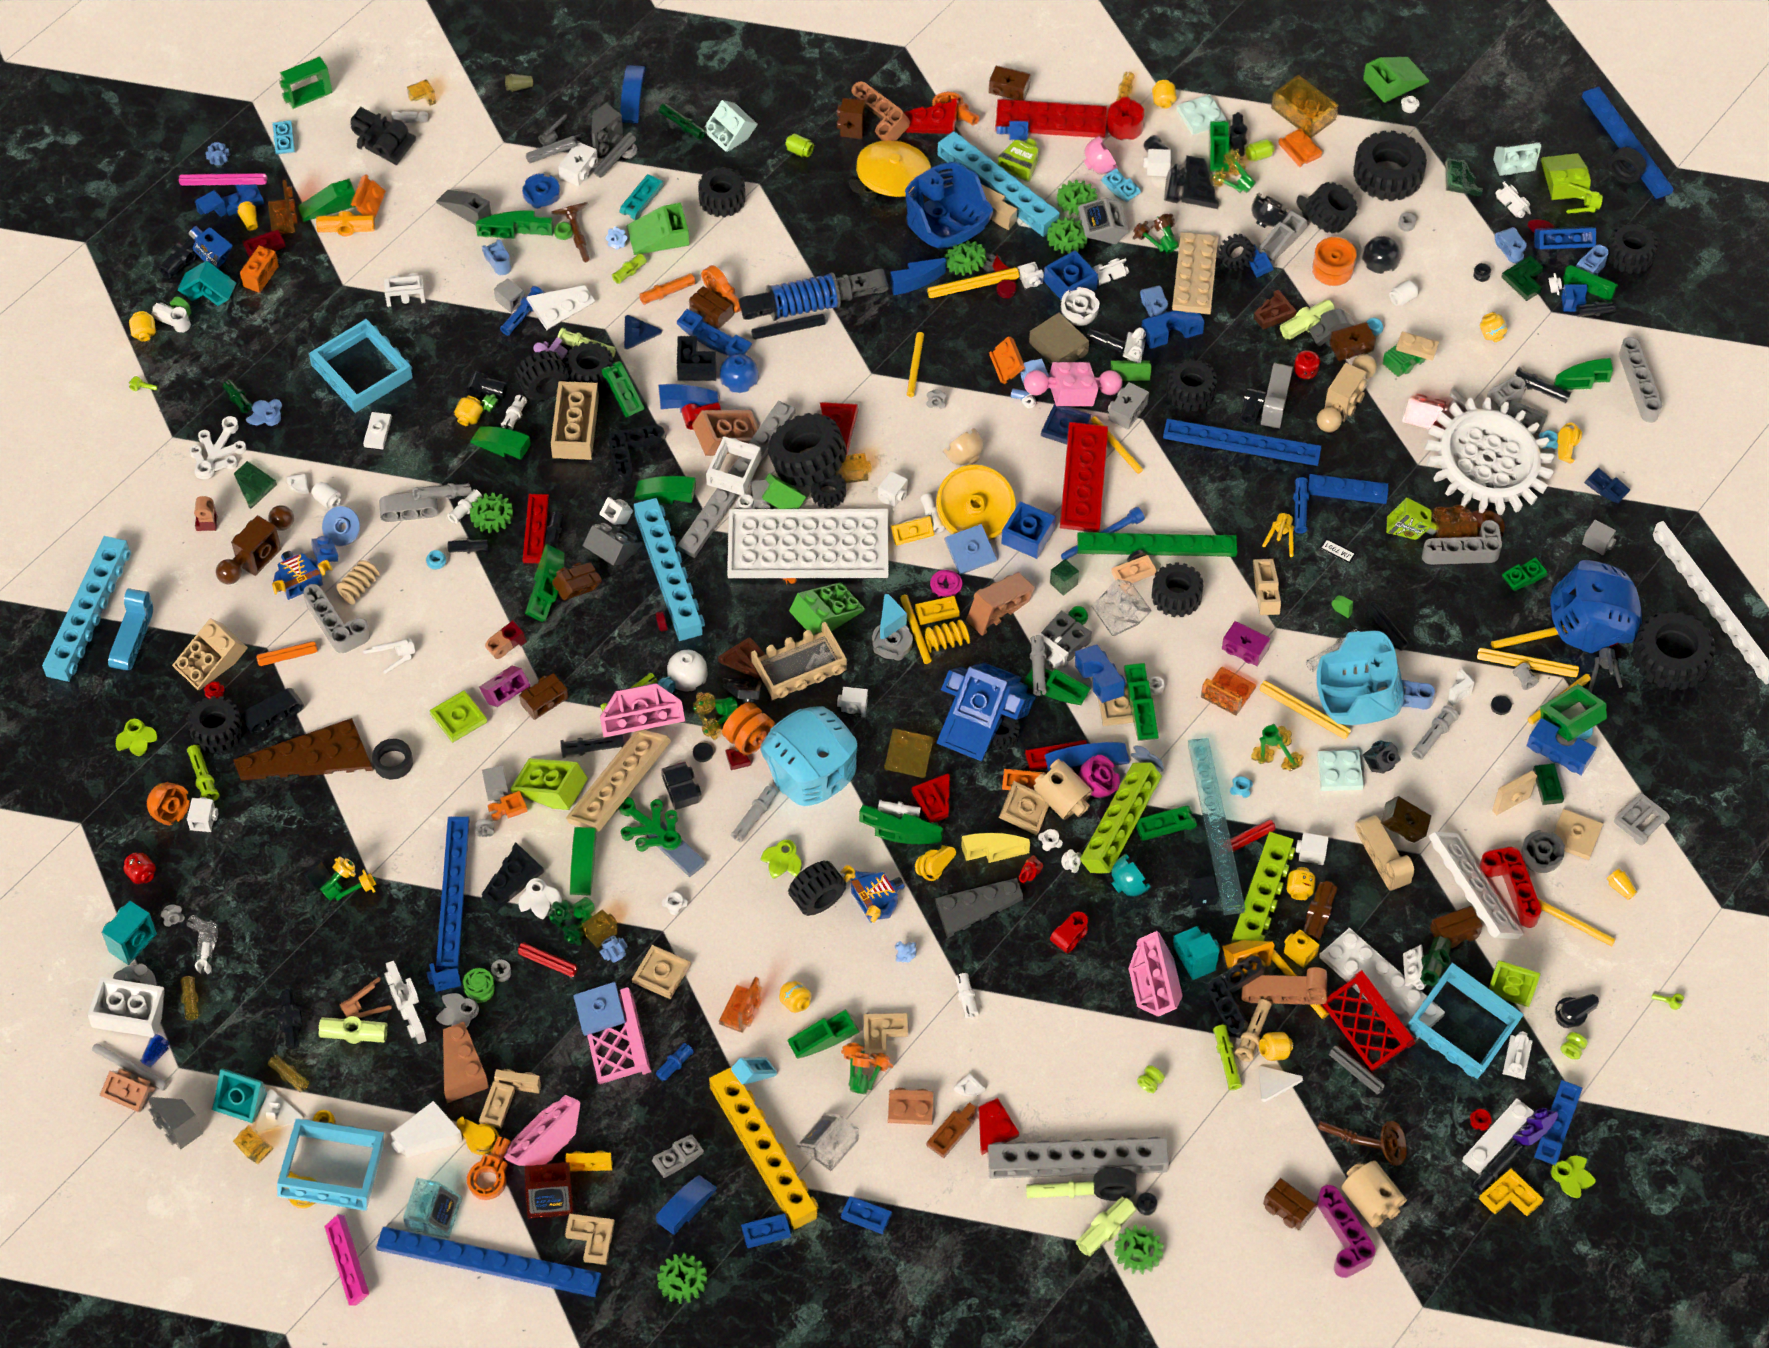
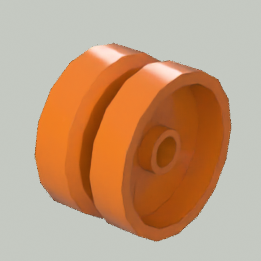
M1329 237L1320 241L1315 248L1312 272L1315 278L1329 286H1339L1348 282L1354 272L1356 249L1353 244L1340 237Z
M747 702L738 707L728 717L722 729V736L730 743L735 744V747L742 754L751 755L761 748L763 740L770 732V729L775 726V722L765 713H762V710L753 702Z

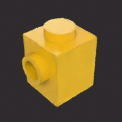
M1300 929L1295 934L1291 933L1284 942V953L1302 968L1306 967L1318 954L1319 944Z

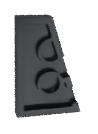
M1186 155L1184 168L1187 169V176L1182 187L1181 202L1218 209L1219 202L1215 198L1214 187L1211 186L1210 174L1205 159Z
M722 678V686L738 699H743L744 702H755V699L760 697L763 681L762 679Z
M515 842L512 851L503 860L501 868L497 874H494L484 889L482 898L494 910L498 911L526 888L527 883L531 879L542 875L544 868Z

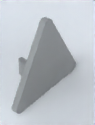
M1452 388L1450 396L1453 400L1449 403V406L1451 407L1453 403H1456L1458 406L1461 405L1466 409V401L1455 388Z

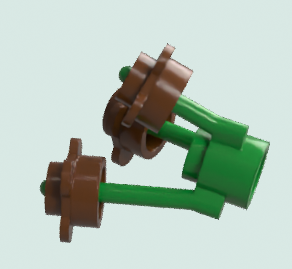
M1173 214L1157 216L1156 220L1153 221L1155 225L1151 226V228L1155 227L1157 232L1162 230L1165 234L1160 239L1161 244L1148 234L1150 232V228L1147 226L1148 221H1145L1143 224H1137L1133 230L1135 234L1132 238L1134 240L1136 238L1143 240L1146 237L1158 247L1161 253L1165 251L1169 254L1179 247L1178 241L1171 230L1175 224V219L1172 218Z

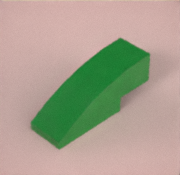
M1210 121V172H1229V156L1226 154V151H1229V122Z
M1611 358L1596 359L1574 365L1557 374L1554 385L1564 390L1592 389L1593 383L1610 382L1613 373Z
M489 426L480 427L470 440L472 444L503 457L508 454L520 460L531 446L530 437L525 434L505 428Z
M662 476L640 480L637 484L634 499L646 501L657 498L659 503L673 504L674 500L692 503L696 489V478Z
M1045 668L1046 694L1044 695L1062 702L1082 705L1091 688L1057 669H1054L1052 672ZM1033 669L1030 670L1024 681V684H1027L1031 690H1034Z
M574 827L570 895L591 896L597 837L596 828Z
M845 1009L828 1020L825 1018L821 1019L787 1041L796 1058L799 1059L835 1046L858 1034L860 1031L851 1014Z

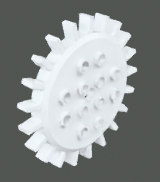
M1468 398L1465 403L1467 412L1464 413L1456 403H1453L1449 409L1450 413L1454 416L1453 420L1443 412L1436 419L1446 429L1444 430L1432 425L1428 431V434L1440 439V442L1428 440L1425 445L1426 450L1438 452V456H1430L1426 462L1427 466L1441 465L1442 470L1436 473L1433 478L1434 481L1437 482L1448 478L1452 484L1449 485L1445 494L1449 496L1457 489L1465 494L1461 501V505L1464 507L1470 502L1471 498L1480 500L1479 513L1485 511L1489 502L1495 503L1497 514L1502 515L1505 510L1504 502L1510 501L1515 512H1519L1523 506L1519 499L1520 496H1523L1531 505L1534 504L1538 497L1529 488L1532 487L1543 494L1548 485L1536 477L1540 476L1550 479L1554 471L1540 466L1541 463H1551L1554 458V454L1540 453L1539 448H1544L1548 444V437L1535 440L1532 435L1540 425L1534 423L1526 428L1521 423L1526 413L1523 410L1515 418L1506 414L1509 409L1508 402H1504L1499 411L1491 410L1492 403L1490 398L1485 399L1482 406L1483 409H1476L1473 399ZM1483 456H1490L1492 458V462L1486 461L1483 458Z

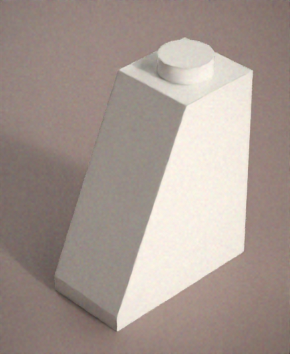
M434 1101L391 1133L392 1147L398 1154L402 1152L406 1158L456 1145L463 1141L461 1131Z

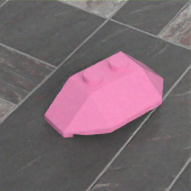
M657 683L615 691L600 715L603 737L685 721L682 701Z
M1155 931L1138 939L1137 948L1129 966V973L1137 1007L1156 1016H1161L1177 1009L1183 995L1174 958L1160 933Z
M565 1095L560 1101L541 1111L511 1141L508 1151L504 1156L505 1159L518 1166L546 1165L576 1134L580 1102Z

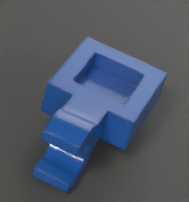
M1010 121L1009 127H997L996 134H1009V140H1027L1028 122Z
M1254 244L1256 250L1254 253L1256 255L1252 257L1254 260L1252 263L1249 261V265L1257 278L1272 271L1273 266L1266 253L1260 254Z

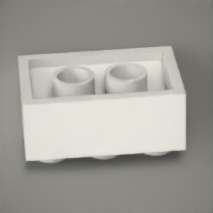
M100 977L87 1014L92 1028L156 1037L162 1019L164 987Z

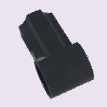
M476 371L473 372L467 384L466 392L473 397L495 394V398L502 400L506 396L508 386L505 382L489 379L484 373Z
M1247 388L1239 418L1244 425L1251 426L1256 423L1260 409H1263L1267 392Z

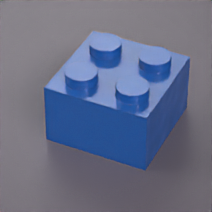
M1076 250L1045 267L1044 282L1061 301L1063 295L1068 290L1069 292L1077 290V287L1087 288L1091 291L1097 289L1098 274Z
M1020 501L1002 529L1001 544L1037 559L1055 530L1056 516Z

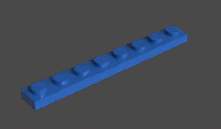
M1600 87L1584 91L1582 98L1619 148H1632L1638 151L1645 159L1646 170L1640 178L1654 197L1657 199L1672 194L1674 188Z
M1167 419L1163 439L1318 466L1321 446L1171 419Z
M448 817L436 961L437 970L455 968L459 970L469 817Z

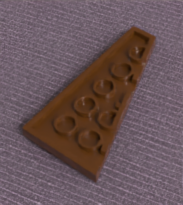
M352 718L233 760L240 780L266 779L268 776L279 775L281 778L292 774H299V776L332 774L334 771L350 773L361 769L373 771Z

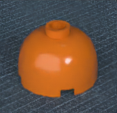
M170 782L156 785L147 798L149 814L156 821L164 825H173L171 823L176 819L179 822L185 816L189 807L190 800H187L186 795L188 791L183 786Z

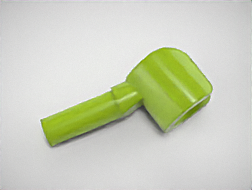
M134 376L129 382V388L133 391H137L140 387L156 391L158 388L156 385L143 382L138 376Z
M1653 993L1652 999L1669 1003L1671 1009L1677 1010L1682 1004L1676 1001L1682 1002L1684 996L1675 994L1671 998Z

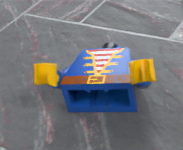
M291 551L284 552L281 555L283 561L277 564L279 570L274 574L272 583L274 594L284 591L287 599L290 600L303 594L305 587L310 584L322 586L321 574L324 576L326 571L333 570L329 561L324 560L318 563L317 560L307 558L303 553L294 556Z
M845 865L840 873L846 874L843 877L845 882L852 880L851 893L870 923H875L877 919L890 918L898 904L897 892L905 888L902 879L897 877L889 881L883 872L855 871L850 865Z

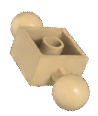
M1363 354L1357 356L1352 365L1344 364L1328 388L1325 408L1317 415V424L1321 430L1334 432L1340 427L1342 421L1345 422L1348 416L1354 414L1357 402L1361 403L1365 395L1363 392L1367 385L1365 379L1372 377L1376 372L1377 364L1373 357Z

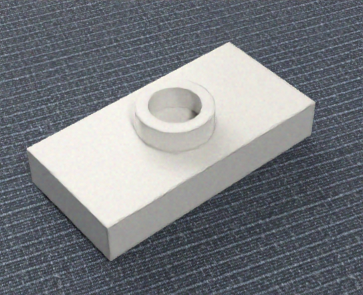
M372 412L363 442L364 447L384 449L392 419L391 414Z

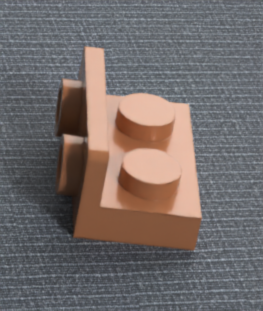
M120 1068L118 1071H109L100 1096L134 1111L141 1112L149 1092H154L156 1087L149 1085L150 1081L145 1078L138 1077L135 1079L130 1077L131 1072Z
M904 1088L889 1090L888 1123L932 1125L933 1091L926 1089L915 1091Z

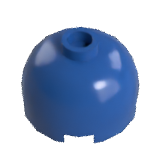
M745 354L731 355L721 365V384L728 387L731 392H747L750 387L758 382L759 376L756 363Z

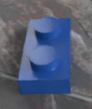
M320 536L311 539V546L318 563L324 560L338 562V553L332 538Z
M849 1196L841 1214V1219L880 1234L884 1233L891 1217V1211Z
M785 1214L741 1225L747 1249L791 1237Z

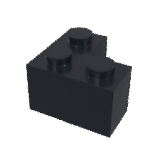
M678 336L677 380L716 381V351H698L697 336Z

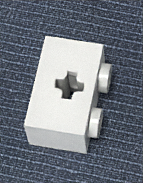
M578 142V146L572 148L558 166L560 179L580 186L583 180L587 179L592 168H595L598 164L597 150Z

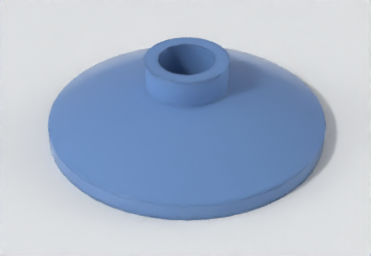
M345 506L332 508L323 519V534L328 538H332L336 546L349 545L357 538L360 531V521L357 514ZM343 523L346 524V529H345V530L342 529V524H343Z

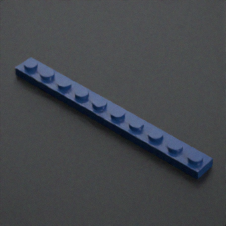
M382 1227L376 1245L377 1251L596 1297L601 1280V1273L388 1227Z

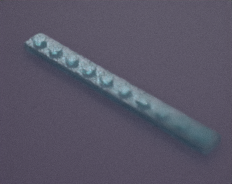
M1209 738L1188 740V749L1223 915L1245 913L1244 900Z

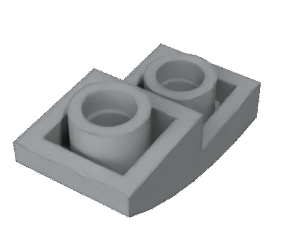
M691 1134L674 1142L672 1148L653 1156L652 1162L665 1178L694 1161L703 1154L704 1150Z

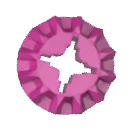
M951 570L936 572L930 580L932 593H936L938 597H955L958 592H961V577ZM945 580H947L949 585L947 589L944 588Z

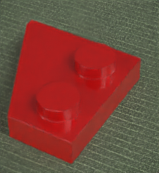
M949 774L912 787V793L929 823H935L948 818Z

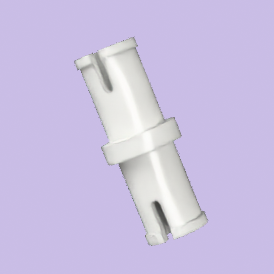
M517 395L512 406L508 407L507 415L501 423L502 428L506 429L508 425V429L513 430L516 421L522 416L521 411L527 403V399L524 396L519 401L521 395Z
M474 489L465 499H461L458 502V506L447 515L448 519L452 523L457 524L465 514L470 513L472 502H477V497L483 499L482 494Z
M925 494L920 498L925 509L924 515L930 516L933 532L940 533L945 527L938 517L932 494Z
M879 800L878 810L886 814H893L900 819L904 813L919 817L921 807L903 805V802L892 803Z
M962 973L959 976H955L959 990L958 999L962 1002L965 1017L973 1018V1013L975 1016L979 1014L974 1000L975 992L971 989L968 974Z

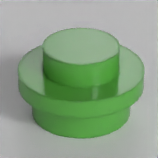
M561 222L556 225L554 235L560 240H567L573 235V231L568 223Z
M495 394L487 395L483 399L481 404L484 411L491 412L498 403Z

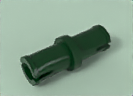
M231 379L227 380L230 386L224 382L222 387L230 395V400L236 403L243 413L248 412L245 406L251 410L252 404L245 397V392L239 389Z

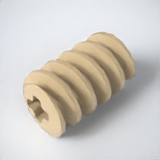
M360 560L352 568V571L348 572L347 576L342 579V582L338 583L337 591L346 602L354 605L355 599L361 597L359 593L364 594L366 591L364 587L369 588L371 586L370 582L374 583L376 581L374 576L379 577L380 573L370 562Z

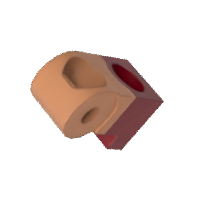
M207 496L197 497L194 510L196 531H216L218 516L213 500Z
M512 620L491 636L485 643V647L495 659H500L508 651L517 645L521 647L527 641L523 631Z

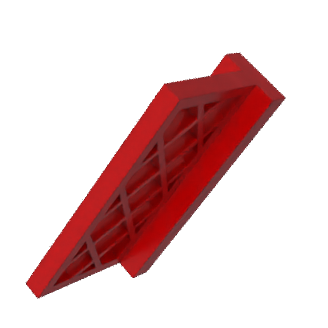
M1363 970L1355 974V978L1328 996L1326 1003L1322 1005L1373 1072L1405 1048H1410L1416 1043ZM1355 984L1360 989L1359 999L1347 997L1348 989ZM1334 999L1343 1000L1341 1011L1332 1010L1328 1004ZM1346 1001L1358 1002L1357 1013L1345 1012ZM1361 1003L1372 1005V1016L1360 1014ZM1344 1016L1356 1017L1354 1028L1343 1026ZM1359 1018L1371 1019L1369 1031L1357 1029ZM1374 1020L1384 1021L1386 1024L1384 1033L1373 1031ZM1388 1028L1393 1034H1388ZM1356 1033L1368 1034L1367 1046L1358 1045L1355 1042ZM1372 1035L1384 1037L1382 1048L1370 1046ZM1387 1037L1396 1038L1401 1044L1394 1050L1385 1049ZM1369 1050L1381 1051L1380 1060L1372 1065L1368 1059Z

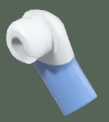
M1012 389L1011 398L1020 399L1026 408H1033L1035 406L1036 400L1032 394L1025 390Z

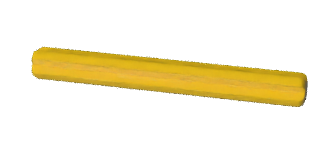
M1011 268L928 287L929 298L996 284L1006 279H1018L1019 271L1017 268Z
M1479 648L1477 658L1480 660L1516 667L1522 663H1528L1532 670L1569 677H1577L1579 667L1576 665L1486 648Z
M1264 680L1261 684V692L1341 738L1346 739L1349 736L1351 729L1347 726L1337 724L1328 715L1267 680Z

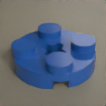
M535 174L526 179L522 192L525 201L531 204L533 208L539 209L559 200L560 187L558 181L553 176L549 178L544 176V174Z

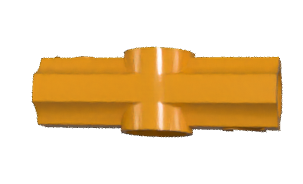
M342 211L338 216L316 217L317 232H337L341 236H350L353 232L375 231L374 215H354L349 211Z

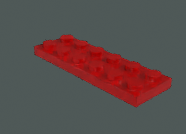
M998 99L995 131L997 127H1009L1010 121L1028 122L1029 134L1090 138L1100 136V138H1105L1107 106Z
M1069 422L1060 517L1061 529L1096 533L1100 531L1108 426Z

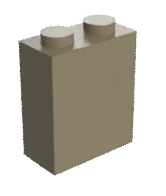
M1060 312L1030 331L1029 343L1051 364L1053 362H1074L1079 358H1083L1088 353L1089 340Z

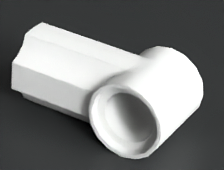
M161 302L154 305L151 313L154 319L173 326L175 331L180 333L187 331L191 327L189 317L184 308H173Z

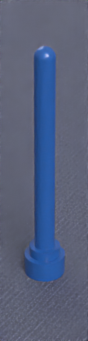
M1135 507L1129 511L1127 517L1099 533H1115L1129 524H1139L1145 520L1144 514L1139 507ZM1077 545L1063 552L1061 558L1067 560L1076 555Z

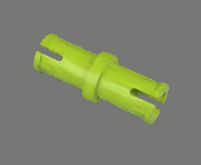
M638 253L629 262L623 263L622 267L612 274V279L617 284H620L628 276H633L637 269L646 264V258Z

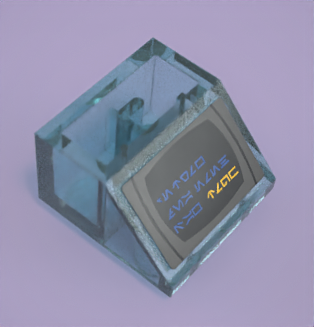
M416 1178L403 1216L406 1229L449 1239L462 1196L439 1182Z

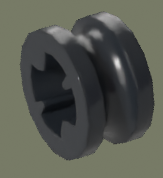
M1483 263L1474 267V278L1480 282L1488 281L1491 273L1490 266Z
M1142 1193L1137 1199L1138 1212L1146 1216L1156 1211V1197L1151 1193ZM1145 1200H1148L1153 1205L1145 1208L1143 1203H1145Z

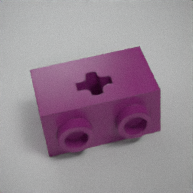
M1234 621L1223 638L1222 650L1243 659L1248 664L1258 667L1269 650L1271 638Z
M512 665L479 686L489 705L499 707L531 685L522 668Z

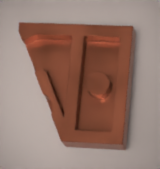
M1276 290L1274 296L1270 300L1267 299L1263 306L1254 312V319L1262 329H1266L1294 318L1297 311L1282 293Z
M749 637L718 656V661L723 665L758 679L760 675L752 664L751 652L755 650L758 658L764 656L765 653ZM773 663L763 666L766 673L774 669Z

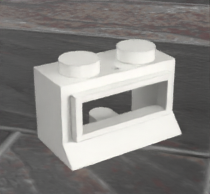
M411 273L405 277L392 275L384 279L387 307L391 306L390 296L401 295L403 303H408L409 294L420 293L421 303H425L422 275Z

